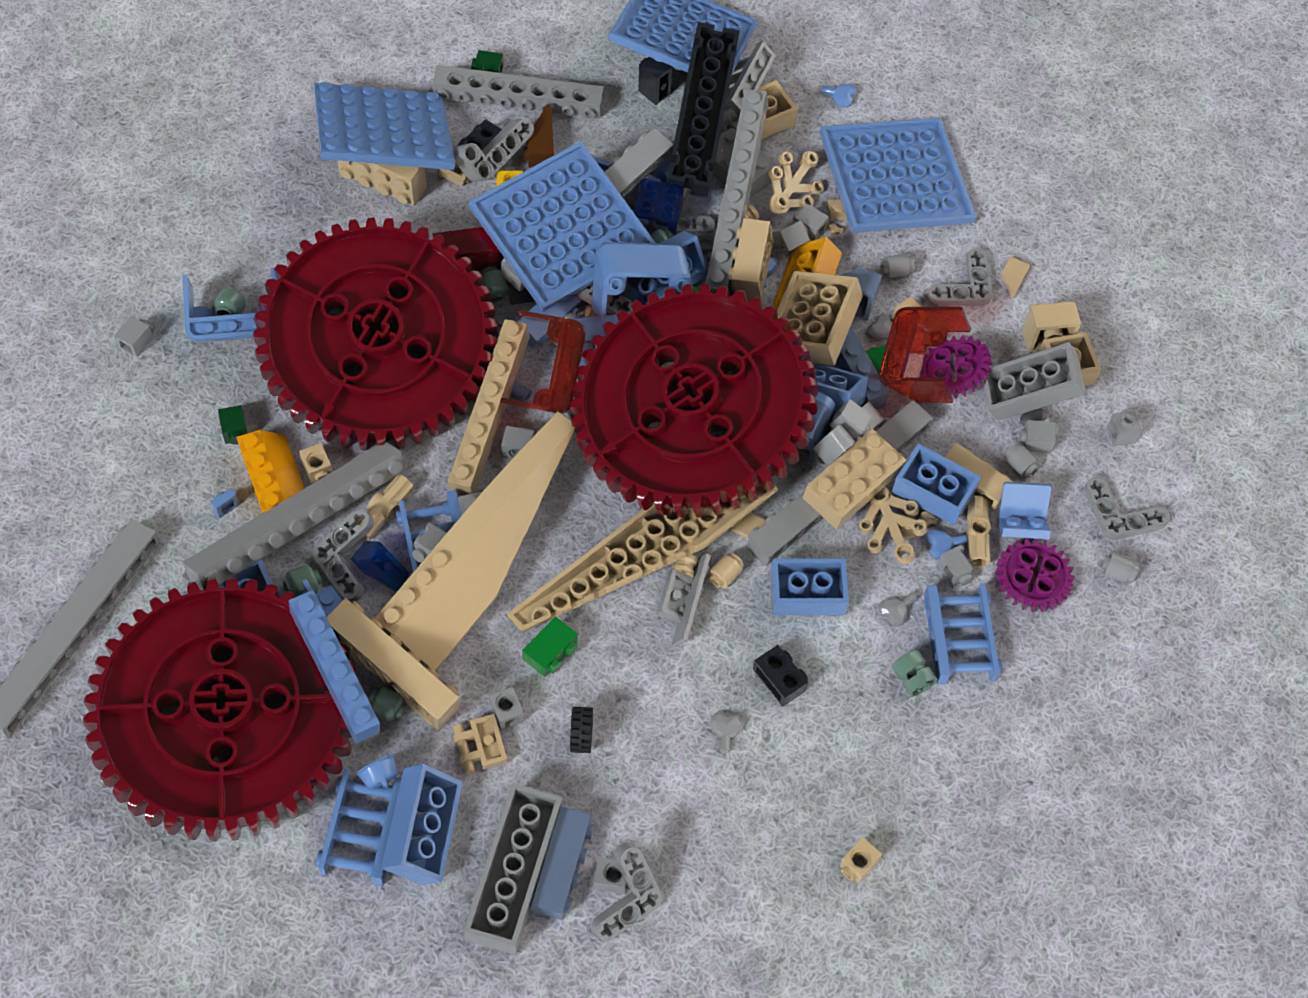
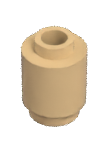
M734 553L724 555L709 571L710 582L717 588H727L742 572L744 566L742 560Z

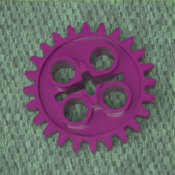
M954 335L951 341L944 338L943 344L936 342L935 349L928 348L930 354L922 355L924 361H919L921 368L917 369L918 377L924 390H928L930 395L935 393L937 398L944 395L945 400H947L950 395L957 399L960 393L965 397L968 390L974 393L975 385L982 387L980 380H988L986 373H991L990 366L993 363L989 350H987L985 344H981L980 339L974 341L973 336H970L966 340L965 336L962 335L957 340Z
M1025 538L1023 545L1018 540L1015 542L1014 547L1008 545L1006 551H1002L996 563L998 567L995 570V574L998 577L995 582L1002 584L999 591H1007L1005 599L1013 598V606L1020 602L1022 603V610L1030 606L1033 613L1036 607H1039L1043 613L1047 606L1051 610L1055 608L1056 604L1061 606L1064 599L1068 598L1069 592H1071L1074 586L1072 582L1075 576L1071 575L1074 568L1067 566L1070 559L1061 558L1064 551L1056 553V545L1049 548L1047 547L1046 540L1040 545L1038 539H1035L1033 544H1030L1029 540ZM1038 558H1041L1042 561L1032 591L1028 592L1027 589L1033 576V570ZM1022 559H1026V560H1028L1030 563H1026V562H1024ZM1045 567H1049V568H1051L1053 571H1049V570H1047ZM1016 579H1020L1024 583H1019L1016 581ZM1039 587H1043V588H1045L1047 591H1046V592H1045V591H1042V590L1039 589Z

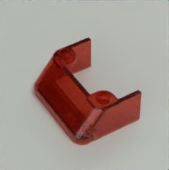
M903 307L899 309L894 315L879 370V377L882 383L917 403H953V397L944 378L919 377L927 347L942 345L947 339L948 332L971 331L963 307Z
M518 310V315L528 320L549 323L547 335L558 346L549 389L539 390L534 396L533 404L501 398L500 402L530 410L564 414L569 411L570 402L573 400V386L577 381V372L580 366L586 329L577 320Z

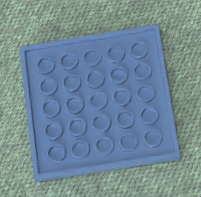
M629 0L611 29L608 40L613 41L619 46L630 48L638 54L647 55L658 62L671 65L677 70L688 72L698 22L715 25L714 30L722 32L723 27L739 30L740 34L735 52L733 74L757 26L758 20L709 0Z
M329 82L314 83L313 93L321 159L454 170L455 158L442 94L439 95L435 92L422 93L414 90L401 91L393 88L379 89L372 86L357 87L350 84L336 85Z
M941 118L820 127L819 134L852 233L975 222L977 217Z
M581 141L468 202V207L543 312L593 284L595 253L600 244L604 242L655 243Z

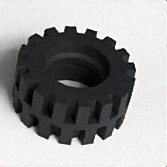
M572 707L570 752L591 753L593 707Z

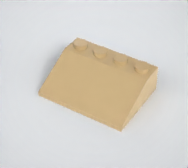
M794 271L777 313L778 318L785 317L790 321L791 330L799 332L802 345L806 346L809 350L810 362L835 365L863 297L858 277Z

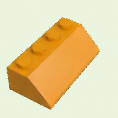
M827 237L804 243L793 249L772 306L778 310L794 271L835 275L842 252Z
M257 430L236 437L262 514L305 489L286 435Z

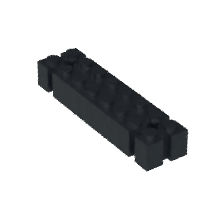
M698 22L665 189L682 192L683 188L691 189V195L707 198L711 187L713 168L740 31L723 27L722 32L714 30L715 25Z

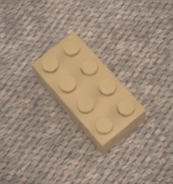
M337 160L339 173L344 178H352L364 187L377 189L382 195L393 196L403 204L408 203L415 206L427 189L426 170L423 167Z
M871 429L807 485L802 498L837 530L896 478L907 460L875 430Z

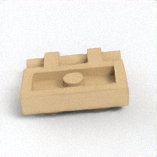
M494 714L470 720L472 730L464 731L462 724L453 726L454 744L458 746L460 752L459 762L464 767L466 775L475 773L474 763L481 761L483 770L508 763ZM475 740L477 750L470 752L468 742Z

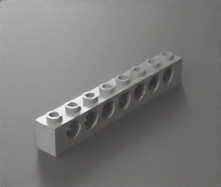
M437 65L432 84L433 92L439 95L442 94L443 100L454 99L463 103L477 102L482 105H500L503 108L515 107L525 111H543L546 104H551V113H561L565 116H584L587 119H600L604 99V86Z

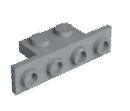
M707 553L698 558L697 566L693 568V578L674 568L668 571L657 614L677 623L671 644L673 646L687 642L692 635L691 625L698 613L697 603L704 591V578L710 569L708 563L711 555Z

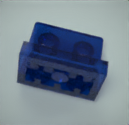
M642 179L634 214L637 218L663 222L664 227H667L675 236L685 187Z

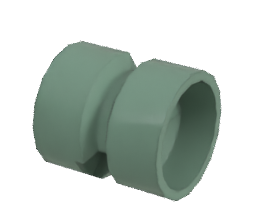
M913 650L904 654L892 665V669L898 678L904 680L903 686L911 697L929 690L938 680L931 668L925 667L926 661L919 650Z

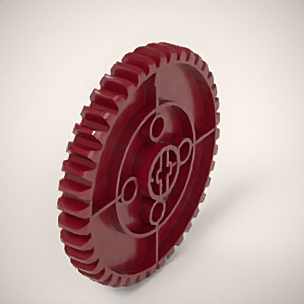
M374 217L366 220V227H360L358 221L353 219L349 220V230L343 231L339 224L331 225L332 235L328 237L319 230L315 232V244L312 245L309 241L302 240L299 243L300 255L293 251H289L285 255L288 267L282 264L276 265L274 272L277 280L267 279L264 285L268 295H261L258 299L261 311L254 315V321L258 328L253 332L254 342L258 346L255 349V356L257 361L262 364L259 370L262 378L268 380L267 387L270 394L278 396V404L282 410L291 409V418L295 423L303 422L306 419L307 432L313 434L322 427L324 441L330 442L338 434L341 446L345 448L351 445L353 439H357L359 448L362 451L368 449L370 441H376L377 445H384L385 441L388 443V440H394L396 447L402 449L405 446V437L410 436L416 444L422 443V431L426 430L433 437L439 435V422L448 427L453 426V411L460 415H465L468 412L466 400H477L479 394L478 386L481 387L489 363L493 359L492 354L497 343V339L494 336L498 332V323L493 319L495 317V305L489 302L490 290L487 286H481V273L479 271H471L472 261L468 257L459 259V248L456 245H450L445 249L443 236L439 234L432 240H429L428 228L422 226L416 233H413L411 222L404 221L400 229L394 228L392 218H386L383 227L377 226ZM397 291L407 293L406 297L402 299L393 298L391 295ZM333 308L344 310L338 316L327 314ZM394 327L398 330L397 334L392 332ZM357 332L361 334L359 339L355 337ZM414 350H422L426 353L420 359L409 356ZM351 367H358L362 370L357 376L345 374Z
M686 284L682 287L681 294H676L674 289L669 287L664 291V298L659 299L657 294L652 292L647 296L648 304L643 305L638 300L631 302L632 313L628 314L624 310H619L616 313L618 319L616 325L612 322H606L602 326L606 336H593L591 343L595 351L585 350L582 354L585 365L578 366L575 371L578 381L573 383L571 387V392L575 398L570 402V410L574 415L571 423L575 427L576 441L579 448L583 451L587 464L593 467V471L599 480H606L608 489L611 492H621L624 501L631 503L637 499L640 509L646 511L655 504L658 514L663 516L669 512L671 507H674L677 518H684L688 508H693L697 518L705 515L706 507H712L715 515L723 513V504L729 502L734 510L741 508L740 497L744 495L752 502L757 500L756 488L760 486L764 490L770 491L774 488L773 475L782 479L788 475L785 462L796 464L799 461L797 449L807 447L809 442L806 433L813 431L815 426L813 415L818 411L815 398L818 395L815 368L813 363L810 362L808 348L802 345L799 332L791 330L790 321L787 318H778L777 309L773 306L763 309L762 299L754 297L747 303L745 291L738 290L730 297L728 287L722 285L717 289L716 293H711L709 284H702L699 292H693L691 284ZM667 362H674L671 366L661 367ZM732 370L739 371L735 375H726L729 371ZM654 422H660V423H661V424H660L658 427H656V428H651V429L647 428L651 423H654ZM718 431H727L722 437H713Z
M230 577L226 582L225 588H219L216 578L208 579L205 590H200L196 582L188 583L187 594L182 596L175 588L168 590L169 601L166 603L154 597L149 600L152 608L150 613L147 614L141 609H137L132 613L136 621L134 626L121 623L117 627L122 637L121 641L117 639L107 640L105 646L110 657H97L95 665L101 674H93L88 678L87 683L93 693L87 694L83 702L89 710V713L83 717V724L90 732L86 736L85 741L89 749L94 751L91 760L95 768L102 770L100 778L107 787H114L112 792L118 802H128L127 806L132 815L140 816L145 813V820L151 827H156L164 821V827L170 835L177 834L184 825V830L189 840H196L201 830L205 829L210 842H216L220 838L221 831L227 829L231 840L235 841L239 840L242 827L248 826L250 833L253 836H258L261 833V822L267 820L269 825L276 829L281 826L279 814L285 812L289 817L297 818L299 816L297 803L300 800L309 806L316 803L314 787L321 791H327L331 787L326 772L331 774H340L342 772L343 766L338 756L346 757L351 754L352 747L348 739L352 738L290 613L289 600L296 597L295 593L288 591L279 598L276 585L269 584L263 592H260L257 580L250 579L244 588H239L237 578ZM333 629V631H334V633H335V635H336V637H337V639H338V641H339V643H340L339 634ZM340 644L347 659L349 660L350 654L348 647L344 644ZM221 653L233 654L226 662L215 661L216 657ZM349 662L356 675L355 665L352 662ZM276 698L286 701L278 709L267 707L268 703ZM169 704L179 705L178 710L173 714L164 715L161 713L164 707ZM226 750L233 753L232 757L226 762L218 763L214 761V757L221 751Z

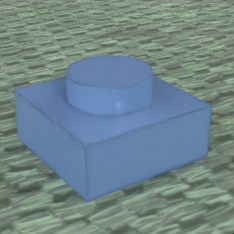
M231 488L226 492L219 493L211 501L213 510L219 518L240 505L237 495Z

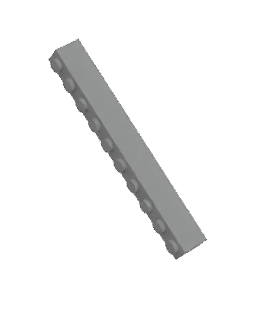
M745 89L706 279V284H709L712 293H716L717 289L722 285L728 287L729 295L731 296L732 289L731 280H729V270L735 264L733 250L739 244L737 230L739 226H742L743 219L747 215L768 109L767 91Z
M654 127L649 133L644 132L634 146L630 145L627 147L620 159L615 158L604 173L622 198H624L671 155L674 144ZM504 258L501 262L500 274L520 292L525 286Z
M914 400L908 405L902 404L896 410V415L892 418L887 417L879 425L880 428L876 431L898 453L930 427L933 417ZM807 485L800 490L797 498L794 500L789 499L785 502L778 514L772 513L765 520V524L761 528L756 527L749 533L746 548L766 566L772 562V559H776L823 519L802 498Z
M386 441L384 445H376L183 561L190 581L196 582L201 590L206 589L208 579L216 578L218 585L394 478L406 470L401 451Z
M131 519L127 525H124L114 542L105 548L104 555L100 560L91 566L86 578L76 585L72 596L68 601L62 603L54 619L45 625L40 637L30 644L26 655L13 666L8 678L0 683V735L7 739L11 737L159 544L160 540L155 530L134 519Z

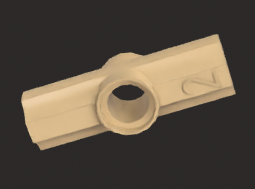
M397 475L382 493L378 492L372 497L366 512L373 517L374 525L363 537L365 540L370 541L385 522H391L390 518L400 509L399 501H404L414 490V485L409 479L403 475ZM362 517L359 519V521H360V524H359V525H360V526H363V525H364V523H363V519H364V518H362Z
M974 496L966 506L968 558L973 567L982 568L990 563L989 532L991 525L988 521V500L984 499L983 496Z

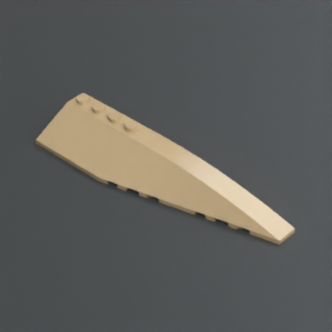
M557 412L505 466L375 617L383 626L382 630L388 636L390 634L396 636L402 643L401 647L406 652L409 650L413 651L420 658V662L426 667H431L436 671L496 599L500 587L510 570V566L519 551L523 538L526 536L541 504V500L550 485L554 472L558 468L561 457L565 453L575 431L571 420L561 413Z
M774 485L773 489L766 491L759 486L756 488L757 500L752 502L744 495L740 497L741 508L734 510L729 502L723 504V513L715 515L712 507H706L705 515L701 518L696 517L693 508H688L684 518H677L674 507H671L665 516L659 515L655 504H653L647 511L641 510L507 613V617L523 633L553 619L555 616L558 617L702 550L776 493L778 488Z

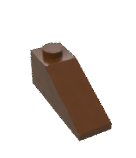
M546 104L534 125L532 136L527 140V147H523L524 160H528V167H534L554 156L551 104Z

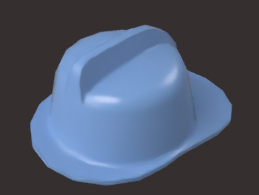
M391 754L375 760L360 769L356 775L360 777L369 789H376L381 786L388 789V783L398 775L395 756Z

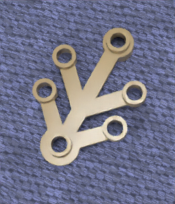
M788 151L783 152L778 157L781 168L774 166L768 171L774 194L770 198L769 208L775 214H784L789 208L803 209L806 205L805 200L810 206L814 205V200L809 195L801 199H789L792 193L818 195L824 190L822 182L818 180L811 184H799L807 171L817 165L818 156L815 152L807 151L799 157L800 167L793 177L790 168L793 156ZM782 176L785 184V189L783 191L781 189V184L779 180Z
M884 487L869 501L871 506L865 518L860 521L859 527L864 534H871L875 529L873 521L879 510H881L883 517L873 537L867 542L869 551L873 554L881 552L883 548L881 542L889 528L896 545L894 550L896 560L901 564H909L914 560L915 552L910 544L905 543L898 525L912 529L917 536H922L927 532V525L924 520H914L893 513L890 506L904 509L907 516H916L919 512L918 504L913 500L906 501L894 497L890 489ZM880 496H884L883 499L877 500ZM911 506L915 507L914 510H907ZM870 524V527L863 528V525ZM919 525L924 526L921 530L916 529ZM874 543L879 544L876 548L871 547ZM909 554L908 557L902 558V555Z

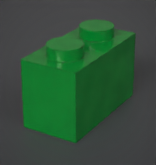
M555 616L522 650V659L543 677H546L549 673L554 674L560 668L561 660L566 655L570 657L577 650L578 634Z

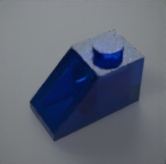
M364 541L350 559L364 574L394 592L399 590L409 577L408 574H410L380 541Z

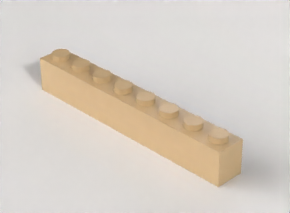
M504 320L492 354L493 359L487 368L448 479L450 490H456L457 495L474 494L479 487L530 339L528 326L525 323Z

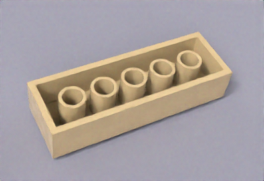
M345 598L327 616L332 629L339 634L340 644L346 645L351 656L384 685L394 688L404 698L403 701L439 731L459 711L458 691L448 683L444 685L438 680L440 676L431 667L426 669L419 663L421 661L420 658L413 651L409 650L406 652L401 647V641L393 634L388 636L382 630L383 626L375 618L369 619L363 614L365 612L364 609L357 602L353 601L351 603Z

